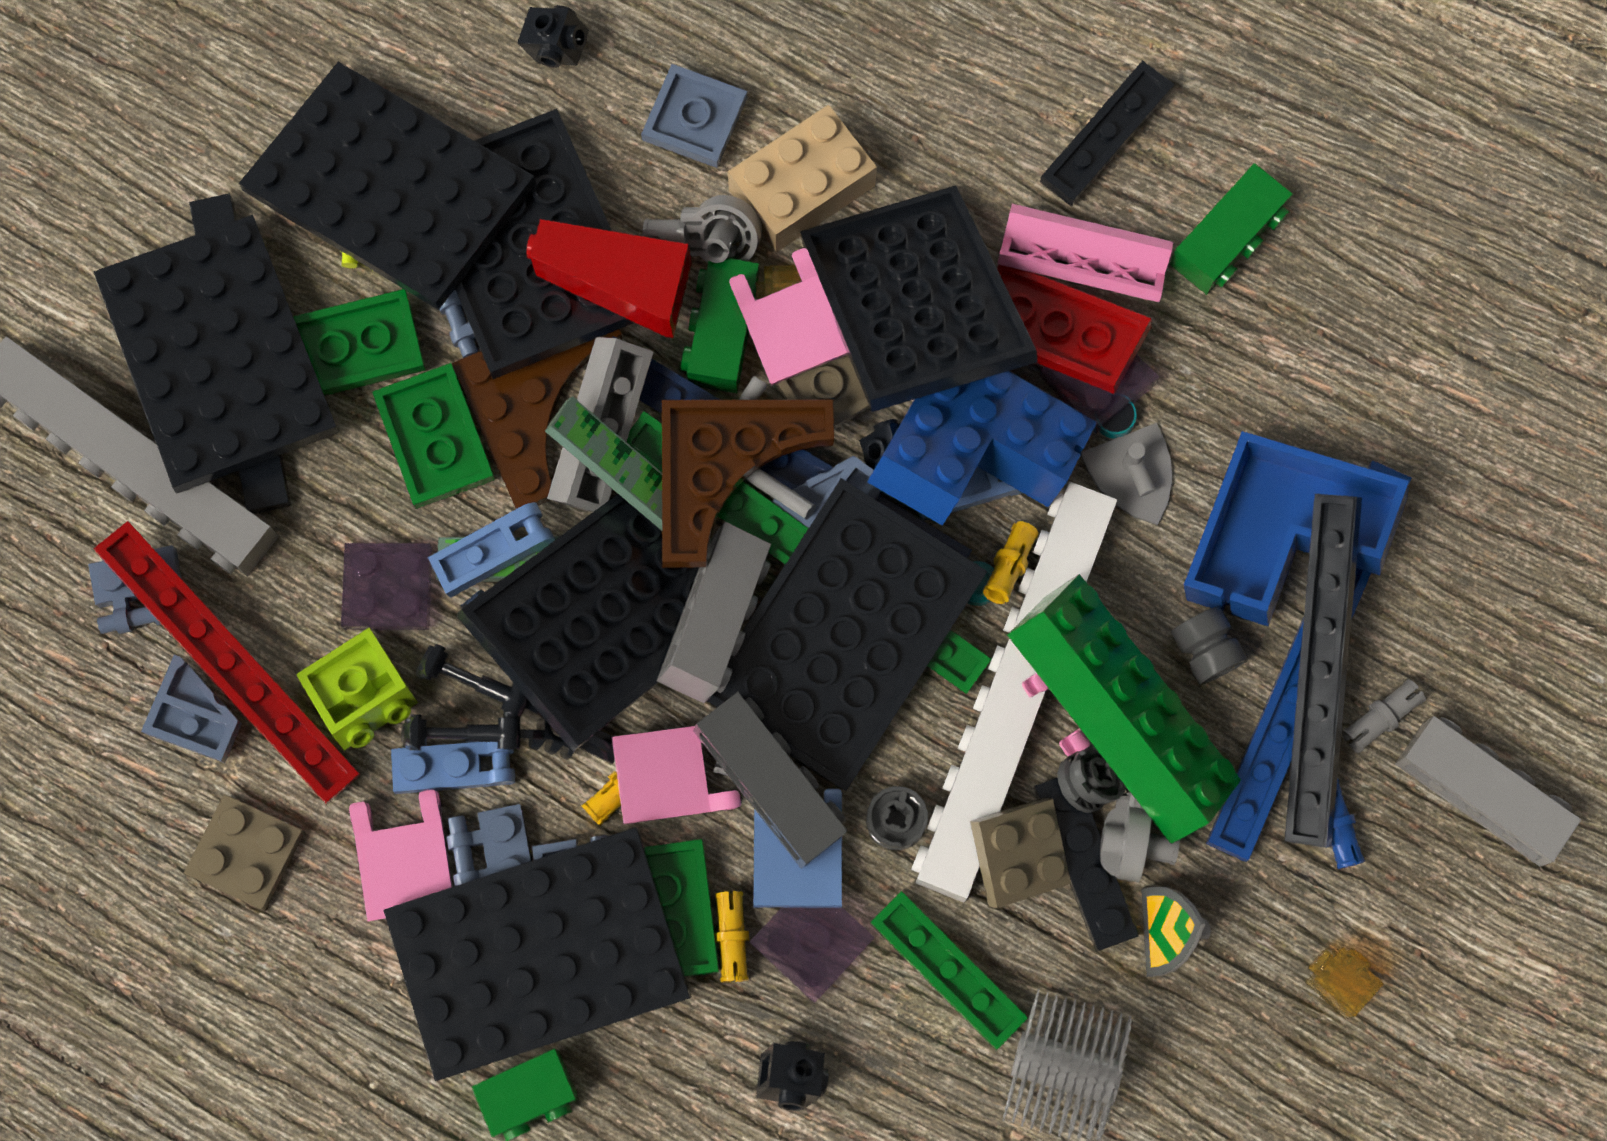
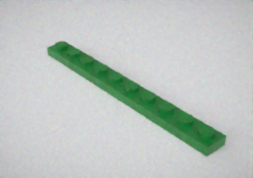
M643 411L630 429L627 443L662 472V423ZM744 482L730 495L718 515L725 522L770 543L768 552L784 564L787 563L808 530L806 526ZM950 630L927 666L967 694L991 661V658Z

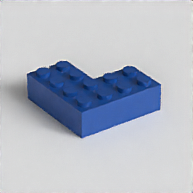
M1006 371L914 399L867 482L940 525L944 524L960 500L977 467L1049 507L1067 483L1081 455L1080 453L1084 449L1097 422L1010 371Z
M1242 431L1184 582L1187 601L1209 608L1220 606L1223 612L1225 606L1229 605L1231 615L1269 627L1296 551L1300 550L1310 553L1315 494L1362 497L1356 568L1381 575L1408 500L1409 481Z

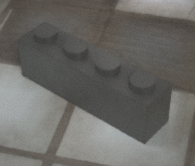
M737 692L696 723L693 731L802 869L848 832L843 826L846 818L832 801L825 803L816 792L819 784L811 772L804 766L798 769L788 755L792 751L785 739L778 732L771 734L761 720L765 717L759 706L750 697L744 700Z

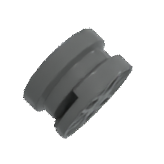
M1093 744L1085 750L1079 751L1076 755L1065 758L1059 765L1057 772L1058 784L1062 794L1079 811L1085 813L1096 812L1105 804L1118 800L1125 793L1126 786Z
M892 786L881 790L873 797L867 811L866 826L870 837L877 845L887 850L902 851L911 848L921 839L927 826L928 811L925 802L915 791L907 787Z

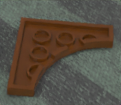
M619 329L601 336L603 338L615 336L623 340ZM595 339L496 379H492L481 351L452 363L516 509L528 503L535 502L539 506L551 501L547 499L552 482L548 468L547 433L545 430L563 393V387L572 374L589 361Z
M662 400L663 568L706 567L710 535L723 505L734 490L757 469L772 460L798 450L833 446V400Z

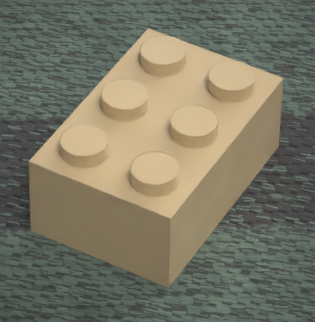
M828 104L728 171L729 191L734 197L742 199L756 211L762 223V235L777 253L799 238L800 231L817 226L875 187L877 166Z

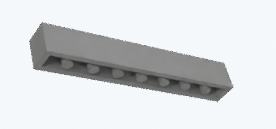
M7 336L1 341L0 408L6 402L17 409L13 416L26 427L35 431L40 426L50 433L46 440L59 451L67 455L72 449L82 457L78 463L95 477L100 478L105 473L115 480L111 487L124 498L132 502L138 497L148 504L144 511L157 522L165 526L170 520L181 528L177 535L190 546L198 550L203 544L213 551L214 555L210 559L226 572L232 574L237 569L247 577L279 538L268 524L209 482L176 494L170 483L157 444Z

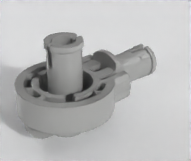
M718 195L707 199L700 207H684L680 219H645L642 234L650 238L689 244L690 255L700 256L706 262L719 263L726 260V258L748 261L760 243L762 223L756 211L742 199L729 195ZM742 239L738 247L737 245H733L738 243ZM748 244L749 247H748L747 249L743 250V248L745 247V245Z
M1127 788L1126 793L1116 800L1115 809H1112L1105 819L1100 843V858L1104 869L1109 874L1114 875L1116 879L1139 882L1146 859L1175 865L1180 840L1171 844L1164 835L1150 833L1151 817H1149Z

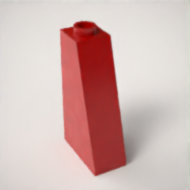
M540 219L537 233L529 236L526 252L527 258L532 261L536 276L664 337L674 338L692 266L689 244Z

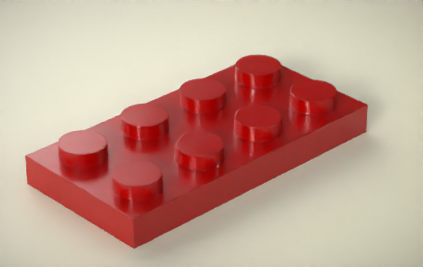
M998 265L997 270L1037 350L1038 362L1036 363L1115 394L1152 328L1151 318L1036 273Z

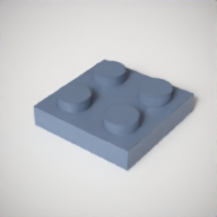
M671 64L641 133L642 141L718 168L746 103L747 91Z

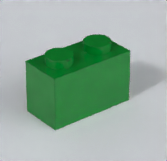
M557 1049L550 1050L471 1086L491 1137L496 1138L504 1135L506 1141H511L529 1133L531 1129L528 1123L543 1116L550 1123L572 1113L570 1104L579 1100L561 1054Z

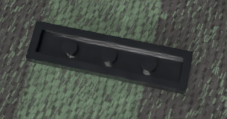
M1142 60L1043 173L1040 183L1072 207L1172 92L1174 83Z
M1058 778L1035 785L1033 789L1037 800L1042 798L1053 799L1071 881L1070 886L1095 952L1138 937L1137 929L1118 880L1114 875L1109 874L1101 864V836L1092 813L1079 811L1067 801L1058 784Z

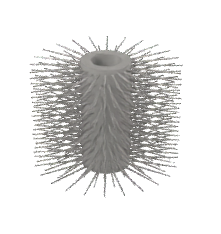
M1038 989L1026 1031H1022L1011 1070L1013 1078L1003 1121L1010 1106L1016 1080L1021 1078L1022 1082L1015 1104L1012 1124L1015 1122L1019 1105L1021 1104L1026 1081H1031L1021 1127H1023L1029 1111L1035 1084L1038 1083L1041 1085L1033 1110L1031 1130L1036 1121L1038 1109H1040L1045 1086H1048V1095L1041 1118L1040 1132H1042L1048 1116L1054 1089H1058L1051 1116L1049 1135L1052 1133L1053 1126H1055L1065 1091L1067 1095L1062 1111L1058 1138H1060L1064 1124H1066L1074 1094L1077 1097L1073 1105L1074 1109L1070 1119L1068 1137L1071 1138L1072 1131H1074L1080 1105L1082 1106L1083 1097H1085L1077 1141L1080 1140L1083 1129H1085L1092 1100H1095L1091 1111L1092 1116L1086 1138L1087 1141H1090L1093 1136L1094 1127L1097 1125L1099 1109L1101 1112L1103 1108L1096 1134V1141H1101L1106 1121L1108 1122L1110 1107L1111 1105L1113 1106L1124 1068V1053L1129 1041L1128 1036L1131 1030L1132 1018L1129 1016L1128 1023L1126 1022L1125 1030L1122 1033L1121 1043L1118 1045L1117 1041L1122 1020L1118 1017L1117 1025H1115L1114 1033L1111 1036L1108 1052L1106 1045L1110 1036L1109 1032L1113 1014L1110 1012L1107 1024L1104 1027L1102 1041L1100 1040L1099 1051L1096 1053L1095 1049L1099 1041L1098 1036L1104 1014L1100 1011L1095 1031H1093L1091 1045L1089 1043V1049L1086 1050L1095 1010L1094 1006H1092L1079 1048L1076 1047L1084 1019L1083 1015L1086 1004L1084 1002L1075 1025L1073 1039L1071 1038V1043L1068 1045V1036L1075 1013V999L1068 1016L1066 1029H1064L1062 1042H1058L1067 1004L1066 996L1057 1020L1055 1033H1053L1051 1040L1048 1037L1051 1032L1050 1028L1056 1009L1057 994L1050 1010L1044 1037L1038 1035L1046 1010L1049 994L1047 991L1035 1033L1031 1034V1024L1039 995ZM1118 1046L1117 1057L1113 1058Z

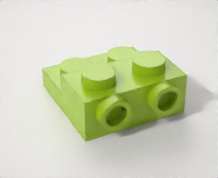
M370 627L296 674L330 733L344 751L349 747L361 748L367 745L373 739L375 730L388 722L390 724H397L404 721L410 715L411 707L418 703Z

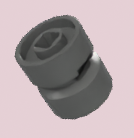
M1220 606L1192 617L1171 631L1181 653L1193 655L1189 662L1190 669L1199 685L1209 683L1235 670L1249 660L1241 643L1236 638L1227 637L1232 627Z

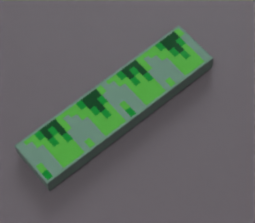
M573 396L570 397L562 405L545 432L662 530V472Z

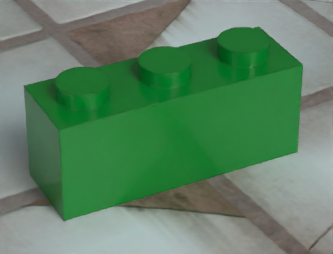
M1254 163L1175 249L1169 265L1206 295L1216 284L1223 288L1238 270L1234 266L1235 263L1242 256L1250 259L1264 242L1260 237L1268 227L1275 231L1288 216L1290 211L1285 207L1292 193Z
M726 258V260L719 263L708 261L707 269L700 268L696 293H701L702 297L700 307H692L689 320V331L695 333L692 347H684L681 370L687 371L688 381L698 387L738 394L749 330L729 280L734 276L743 274L756 299L759 283V263Z

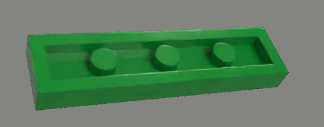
M902 891L870 922L873 928L995 1050H998L1028 1019Z

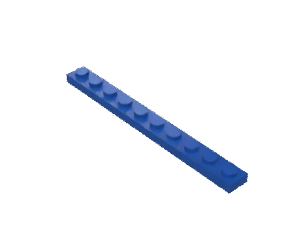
M1372 461L1368 466V469L1408 480L1409 484L1412 477L1376 461ZM1357 568L1352 617L1371 575L1370 572ZM1304 616L1236 771L1241 781L1221 807L1205 843L1244 862L1250 859L1292 759Z

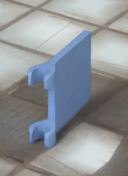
M826 789L824 792V802L832 801L842 812L841 790ZM754 809L753 908H842V837L801 869Z

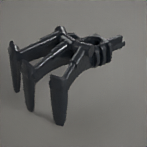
M480 589L460 605V610L483 594L484 591ZM438 644L434 647L428 646L416 668V675L420 679H438L439 674H442L474 688L477 692L503 702L500 709L504 712L503 717L498 718V724H467L466 727H427V719H422V715H411V717L405 719L401 728V742L408 750L421 751V746H427V738L466 739V742H498L497 749H520V740H529V748L538 750L545 743V752L554 755L560 750L562 758L568 760L572 757L574 752L561 737L552 732L550 724L514 683L510 687L485 675L479 677L446 662L449 656L445 652L446 648ZM523 713L537 721V730L520 729V718ZM601 730L579 747V749L610 764H613L615 761L612 743L613 736Z

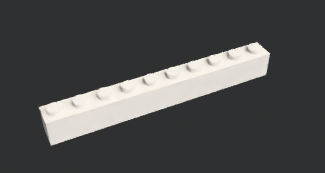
M1070 481L1065 493L1059 492L1051 503L1047 514L1055 518L1050 532L1041 530L1033 550L1034 554L1040 556L1036 569H1026L1018 592L1026 594L1021 608L1018 609L1012 606L1003 631L1010 632L1044 597L1078 574L1087 582L1117 499ZM1008 639L1005 648L996 647L988 670L996 672L990 688L984 685L981 686L973 707L974 710L980 711L976 726L966 725L958 749L965 751L960 767L951 765L942 788L950 792L945 807L935 806L927 827L928 830L935 832L929 848L920 845L911 869L919 873L915 884L963 903L968 898L980 866L970 821L1000 812L1045 691L1033 697H1029L1024 690L1022 682L1036 672L1010 639Z

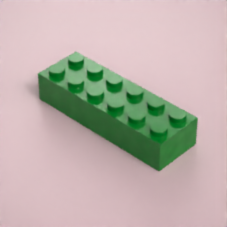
M1078 574L1044 597L1007 636L1149 817H1151L1160 831L1173 844L1209 824L1240 783L1241 779L1236 774L1233 765L1221 755L1210 741L1205 729L1197 724L1184 708L1178 695L1166 685L1155 671L1150 659L1143 655L1127 635L1124 626L1115 620L1100 601L1095 589L1088 585L1082 576Z

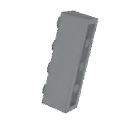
M596 337L577 400L627 442L653 351L617 338ZM563 447L547 499L584 511L594 512L609 501L612 488Z
M724 522L712 536L707 550L706 567H699L657 682L702 703H705L716 691L719 693L723 692L732 674V669L727 667L731 656L737 654L745 637V633L740 631L742 623L750 618L758 601V597L753 595L756 584L760 585L763 582L770 568V562L765 560L771 545L770 543L727 522Z
M1435 716L1425 721L1402 752L1395 765L1539 867L1554 862L1582 820L1571 812L1573 810L1571 805L1558 796H1547L1537 789L1534 779L1525 772L1518 769L1510 770L1498 761V754L1491 748L1481 743H1476L1475 745L1461 735L1463 733L1462 729L1454 722L1442 717L1438 719Z

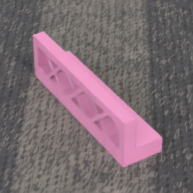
M1012 204L997 264L1160 302L1173 242ZM1009 248L1027 252L1029 255L1010 252ZM1054 260L1065 261L1068 265L1056 263ZM1095 269L1107 271L1109 274L1098 273ZM1135 279L1153 282L1154 285L1140 283Z

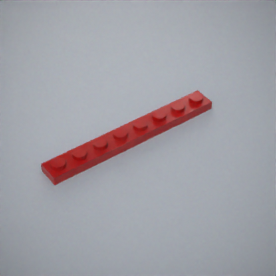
M129 521L94 548L97 555L326 805L360 777L356 769Z

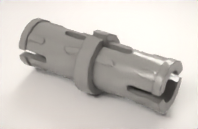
M1407 679L1403 685L1383 701L1376 700L1370 704L1369 712L1351 726L1342 730L1344 740L1354 739L1362 733L1349 744L1355 752H1362L1366 746L1382 733L1395 730L1399 726L1398 721L1419 704L1426 701L1424 693L1422 691L1417 694L1413 693L1406 699L1408 695L1419 688L1416 683Z

